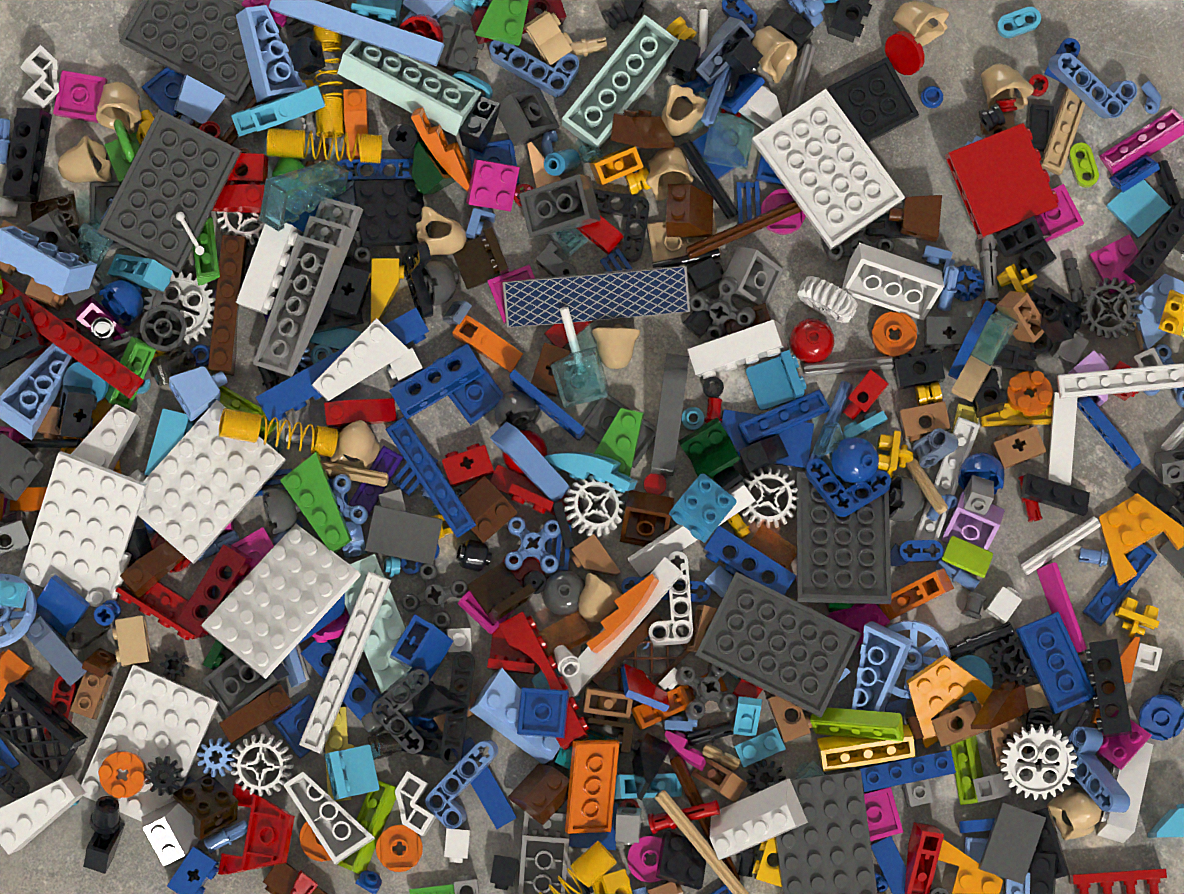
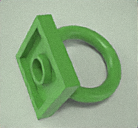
M116 119L114 121V128L118 139L104 145L121 185L141 145L136 136L137 132L128 134L122 120Z

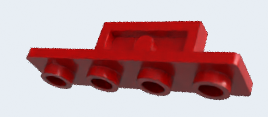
M497 465L490 482L499 491L512 496L511 500L523 505L526 502L532 505V509L541 514L547 512L555 516L553 510L554 502L548 500L529 478L501 465ZM564 495L558 501L562 502L563 508L569 506L564 502V499L569 496ZM565 512V515L567 517L570 514V512Z
M158 581L139 599L131 590L124 586L116 588L115 591L120 594V599L129 604L133 602L140 606L138 610L148 616L152 614L159 618L158 623L166 628L173 627L178 631L177 635L189 641V639L198 638L176 623L189 600Z

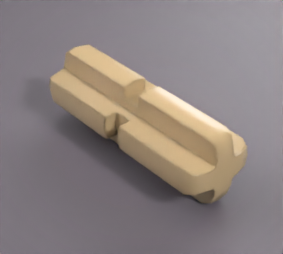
M706 743L702 750L704 756L716 762L720 761V764L732 770H737L741 763L739 758L727 752L723 753L721 749L709 743Z

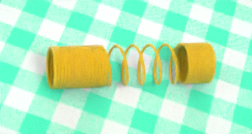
M313 26V39L321 42L323 51H342V48H340L342 46V34ZM339 58L325 59V62H326V63H340V62H341V59H339ZM318 70L320 73H318L314 78L318 83H320L318 85L319 87L322 85H343V82L341 81L321 82L317 80L318 75L324 73L337 74L338 70ZM321 93L326 106L315 112L316 135L320 137L321 132L324 131L325 138H332L334 132H336L337 138L344 136V100L340 98L343 96V93Z
M268 128L267 156L270 157L279 156V158L304 159L307 156L311 138L312 154L316 160L319 156L323 138L326 160H329L335 139V151L338 161L342 159L345 142H347L348 159L352 162L358 142L361 163H381L382 135L362 134L360 141V134L358 133L353 155L350 158L349 138L346 132L339 158L336 132H334L327 158L324 131L321 132L319 147L315 157L312 130L309 132L305 151V130Z
M224 408L219 423V437L255 443L259 436L261 419L264 417V445H266L270 427L276 419L277 438L275 447L278 446L284 424L288 422L289 438L287 449L290 447L291 438L297 424H300L299 452L302 448L305 433L308 427L311 426L312 442L310 453L314 454L317 452L321 456H330V458L335 453L338 440L337 429L317 425L314 430L313 425L309 424L303 432L302 424L297 422L291 431V424L287 419L282 423L279 430V421L276 417L271 420L268 426L265 415L261 416L256 413Z
M597 841L570 865L572 870L567 868L568 873L577 884L581 893L573 889L560 876H557L568 894L570 892L567 887L576 894H582V889L575 877L584 885L590 887L601 876L605 875L608 870L612 869L617 864V861ZM548 884L553 894H560L552 885Z

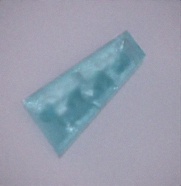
M327 160L266 179L259 220L279 232L284 229L285 223L289 221L294 223L299 220L300 214L305 211L308 213L312 212L321 201L325 204V198L333 199L345 192L349 171L335 162Z

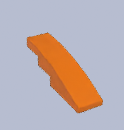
M424 108L415 109L411 118L422 140L446 172L468 191L471 173L458 143L448 144L440 124L431 127Z
M649 575L614 600L619 609L601 621L605 630L587 642L591 651L597 654L634 620L647 603L659 582L655 575Z
M1140 637L1131 638L1120 653L1124 684L1131 683ZM1106 683L1102 686L1101 690L1105 694H1111L1114 692L1115 686L1111 683ZM1094 708L1090 723L1097 725L1096 718H1101L1100 709Z
M722 677L718 679L720 690L725 692L728 689ZM681 685L667 692L670 706L666 712L646 704L632 708L631 712L640 731L684 711L686 706L695 699L693 688L689 685Z

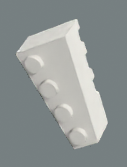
M267 217L238 295L237 304L268 315L269 310L274 305L275 297L282 282L297 235L303 236L304 233L291 224Z
M376 318L311 386L329 401L410 350Z
M773 319L687 350L695 375L703 376V379L716 376V372L722 370L725 372L738 368V365L751 364L759 361L761 358L778 355L789 350L781 324Z
M115 404L71 455L113 471L141 418L137 414Z
M1146 742L1122 770L1113 764L1110 774L1129 795L1130 806L1124 813L1102 811L1097 836L1124 843L1135 832L1154 744Z
M304 772L283 784L335 865L375 839Z
M70 775L0 808V845L8 855L21 850L85 795V790L74 776Z

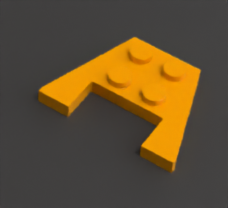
M1138 493L1098 518L1119 586L1137 576V572L1125 554L1154 536L1164 532L1176 550L1184 547V527Z
M943 655L906 680L911 702L924 736L921 740L925 748L938 741L931 718L970 692L974 694L978 702L983 706L994 690L946 655Z
M943 840L938 861L958 866L951 894H1000L1003 883L1000 877L978 869V862Z

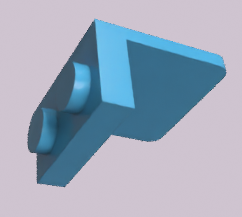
M790 350L781 352L777 358L746 369V375L757 406L762 411L798 399L804 395V390L807 389L803 376L799 377L796 368H799L795 355H791Z
M700 474L676 502L669 515L672 516L677 524L683 525L688 529L694 538L705 543L736 505L737 500L706 474Z

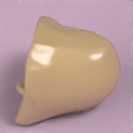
M910 1L903 3L898 8L893 17V23L899 31H906L912 34L917 44L920 43L923 47L944 34L948 28L945 21L949 16V12L944 8L932 6L924 1ZM931 18H935L938 21L936 27L929 22Z
M770 25L756 31L751 44L763 55L758 62L761 64L762 70L769 74L774 83H778L784 75L787 66L797 55V44Z
M995 64L981 74L988 109H990L991 105L997 104L996 100L1003 98H1016L1014 105L1017 106V109H1024L1028 104L1027 97L1034 92L1033 86L1020 75L1019 71L1008 65ZM1014 88L1021 92V98H1017Z
M123 82L103 85V92L96 112L97 121L102 126L115 130L114 121L120 119L128 133H134L135 123L141 119L138 103L140 96Z
M673 84L667 91V102L662 111V120L672 136H682L692 130L703 115L707 100L694 95L692 88ZM681 96L688 97L692 104L681 98Z
M87 135L82 137L78 145L67 150L59 158V173L64 179L72 183L111 181L110 169L112 163L106 159L105 147L91 140ZM93 157H96L102 164L98 173L93 165Z
M679 147L661 148L648 160L650 173L646 183L651 187L657 201L667 198L668 184L692 185L694 178L690 173L686 156Z
M428 206L422 208V220L416 224L417 238L419 242H427L431 257L434 255H450L461 250L466 242V232L462 225L439 214ZM432 221L430 238L426 232V226Z
M619 323L614 324L613 327L596 326L592 334L597 342L598 355L602 364L610 369L626 367L633 356L635 341L640 336V330L624 327Z
M364 421L352 422L345 428L338 430L337 446L334 455L330 458V462L368 470L371 468L379 454L380 445ZM344 454L349 457L358 458L360 460L357 462H351L344 456Z
M595 572L588 573L586 575L585 587L579 597L578 611L586 620L594 623L600 622L618 607L614 600L623 595V593L618 589L614 581L607 582Z
M1079 788L1067 789L1062 794L1054 797L1046 806L1050 808L1051 815L1055 817V825L1060 830L1064 840L1076 839L1092 833L1095 829V824L1100 821L1102 810L1089 794L1083 793ZM1062 810L1066 811L1072 826L1065 824L1062 820Z

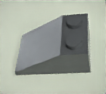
M578 174L519 194L529 238L578 228L601 221L590 176Z
M234 654L205 677L203 682L214 698L219 701L218 704L224 713L229 717L258 696L272 689L290 674L283 664L280 663L265 679Z

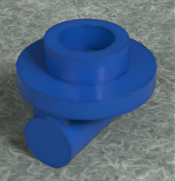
M366 870L360 874L355 884L372 894H377L382 880L377 873Z

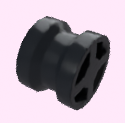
M616 1L611 4V8L608 10L604 9L601 12L603 19L613 30L618 28L619 23L628 20L626 12Z
M997 104L991 105L988 110L983 109L978 112L981 123L988 132L992 131L995 126H1002L1006 123L1003 112Z

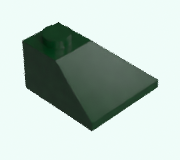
M424 141L415 144L411 177L415 181V187L419 192L424 195L434 194L456 182L434 158Z

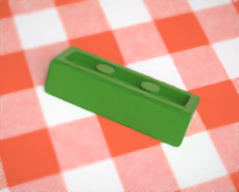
M213 217L208 218L197 240L198 244L204 248V253L202 255L196 254L195 246L193 247L198 286L220 277Z
M131 337L120 363L144 379L156 349L138 338ZM110 385L105 398L110 404H117L130 409L138 390L129 399Z

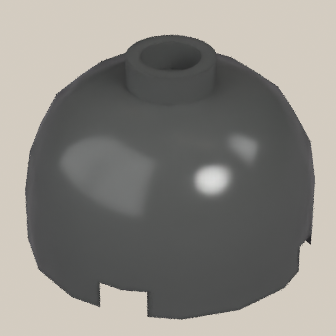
M430 260L423 268L422 274L432 306H437L448 302L453 297L459 279L456 271H452L451 267L445 262Z
M158 305L150 311L148 310L141 319L140 332L142 338L157 351L167 352L176 349L182 344L186 336L187 325L184 317L178 309L170 305Z
M520 391L506 392L495 406V420L498 428L507 421L519 431L526 430L528 428L526 424L531 421L535 424L542 415L536 400L525 392Z
M895 475L891 478L889 489V520L897 522L908 521L922 510L924 498L920 486L914 480L901 475Z
M279 487L262 490V496L267 495V501H264L263 504L269 527L274 526L271 533L278 534L292 528L297 521V513L301 512L288 491Z
M572 571L553 573L546 579V585L542 591V599L545 606L558 616H571L578 613V601L585 587V581Z

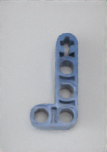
M493 40L489 46L490 58L495 64L556 98L562 97L567 93L579 72V60L571 53L560 58L553 68L512 44ZM502 48L503 51H504V53L500 52V53L497 55V54H496V50H497V51H500V49ZM516 59H523L525 61L524 65L520 67L515 66L513 62ZM571 62L575 67L571 70H566L563 65ZM535 70H542L544 75L536 78L532 73ZM561 81L564 85L560 89H555L552 87V83Z
M1070 53L1056 54L1049 60L1048 65L1051 72L1101 118L1119 117L1137 95L1136 84L1129 80L1114 82L1107 88ZM1077 74H1079L1081 78L1079 84L1076 81ZM1122 86L1125 88L1124 96L1121 93ZM1093 88L1096 90L1095 99L1092 96ZM1109 103L1112 106L1111 113L1107 109Z
M507 421L490 437L495 445L506 453L544 496L554 502V504L567 493L568 489H571L530 441Z
M1076 727L1068 738L1069 742L1066 744H1073L1074 750L1071 752L1076 753L1077 756L1076 759L1072 760L1077 763V768L1072 769L1075 772V779L1102 811L1126 812L1130 806L1129 795L1095 756L1103 742L1102 732H1098V728Z
M484 740L476 744L427 795L425 800L426 807L447 828L455 829L465 823L467 819L466 811L455 799L496 758L498 746L494 741ZM488 746V755L483 756L481 759L477 758V756L484 752L483 748ZM467 761L475 766L473 774L468 773L465 769ZM451 778H455L458 781L459 787L457 790H453L450 787L449 781ZM435 795L441 796L443 800L441 807L435 805L433 801ZM451 811L459 815L458 823H453L450 820Z

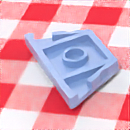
M1167 274L1159 277L1136 298V300L1143 302L1142 305L1137 306V309L1143 310V313L1136 314V317L1140 319V322L1136 323L1138 331H1141L1144 341L1142 345L1145 351L1150 349L1167 333L1158 328L1169 291L1172 289L1184 294V282Z

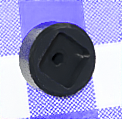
M1045 332L1035 343L1029 342L1031 349L1038 354H1046L1053 347L1052 341Z
M532 570L523 576L522 586L524 588L531 584L535 589L534 594H539L544 590L546 578L542 573Z

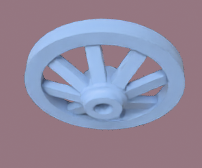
M0 574V581L24 583L28 586L25 597L26 610L14 611L16 607L0 605V627L3 626L6 632L5 635L0 636V648L19 640L29 630L37 611V602L33 590L23 579L11 574ZM22 619L20 623L13 629L10 622L12 620Z
M904 620L887 627L894 632L910 630V639L913 640L901 669L907 670L904 688L895 684L892 694L901 698L911 699L906 680L914 676V670L920 672L924 669L922 663L930 665L937 660L936 658L924 656V653L937 645L941 657L946 655L951 659L947 642L934 627L917 620ZM918 631L931 638L930 641L921 647H917ZM909 654L915 655L916 660H911Z

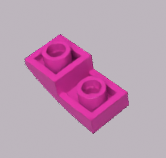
M666 730L664 735L672 749L687 763L703 771L706 764L705 758L702 757L703 753L693 748L687 750L689 743L685 739L686 736L675 730L673 733Z

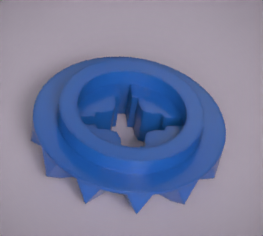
M962 265L957 267L959 268L957 283L963 281L965 275L969 281L975 282L969 285L968 292L963 284L956 283L957 292L954 293V297L961 301H971L977 298L984 286L981 272L975 269L974 266Z

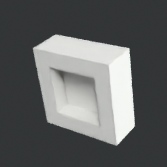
M1139 643L1134 666L1157 672L1162 649Z
M675 667L658 683V686L663 691L667 688L672 690L678 684L675 679L677 671Z

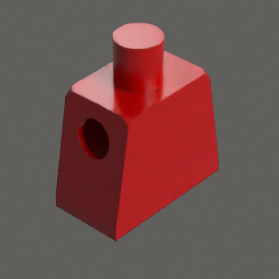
M870 369L849 395L848 399L851 402L843 413L852 420L861 411L866 413L889 386V383ZM862 393H866L869 396L864 403L858 400Z

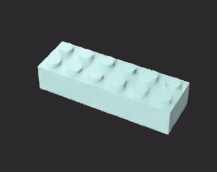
M644 15L563 116L562 126L598 152L611 136L614 113H623L624 109L632 110L670 62L679 40Z
M357 39L343 53L337 74L411 113L415 109L423 107L430 123L436 126L440 124L443 130L455 136L459 133L460 127L481 95L480 91L425 62Z
M375 554L350 564L361 574L345 592V605L350 616L368 572L370 571L385 577ZM390 588L387 590L364 647V652L381 693L410 670L390 658L391 652L406 629ZM415 673L414 681L410 684L408 680L405 682L413 689L412 684L417 680L423 682V677ZM398 687L394 690L396 698L407 694V690L403 687Z

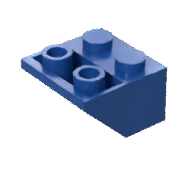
M414 614L391 652L390 658L408 669L415 666L424 667L428 671L430 681L454 641L437 627Z

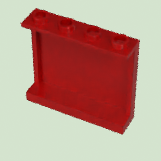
M1024 123L948 152L944 156L979 240L1023 222L1032 216L1053 211L1058 207V196L1050 188L1048 183L1050 182L1049 174L1040 164L1041 155L1037 148L1034 149L1031 142L1033 140L1032 133L1028 127H1025Z

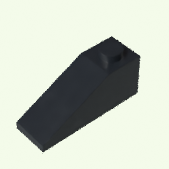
M649 733L645 735L643 740L638 739L632 750L636 753L632 760L637 798L641 801L671 748L670 744Z

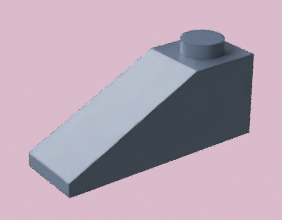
M729 17L715 32L694 69L708 84H711L729 65L722 56L733 41L745 37L750 42L755 34L742 20Z
M41 616L38 617L25 635L67 684L72 686L87 671L82 668V662L57 631Z

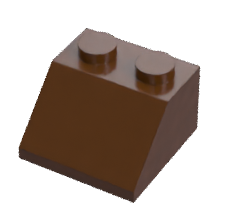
M624 109L623 113H614L611 141L641 148L674 147L675 142L662 118L652 115V111L639 109L637 113L635 110Z
M668 184L667 237L708 238L712 236L714 198L691 184Z
M484 475L459 497L476 524L470 530L483 543L518 513Z
M630 490L625 508L620 542L645 547L669 530L671 520L669 512L673 508L674 498Z
M539 763L513 790L508 799L526 811L541 825H544L568 799L569 779L554 767Z

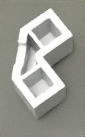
M40 45L24 61L20 68L36 82L22 99L32 108L43 110L58 94L59 83L57 82V60Z
M407 771L395 790L403 825L419 835L425 836L436 819L435 815L418 804L429 783L412 772Z

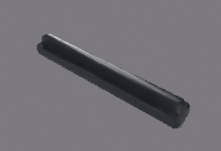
M690 140L682 143L680 149L726 218L729 220L738 214L737 209Z

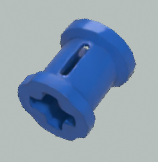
M107 600L96 608L94 612L96 622L103 626L111 624L113 620L120 616L121 606L115 600Z

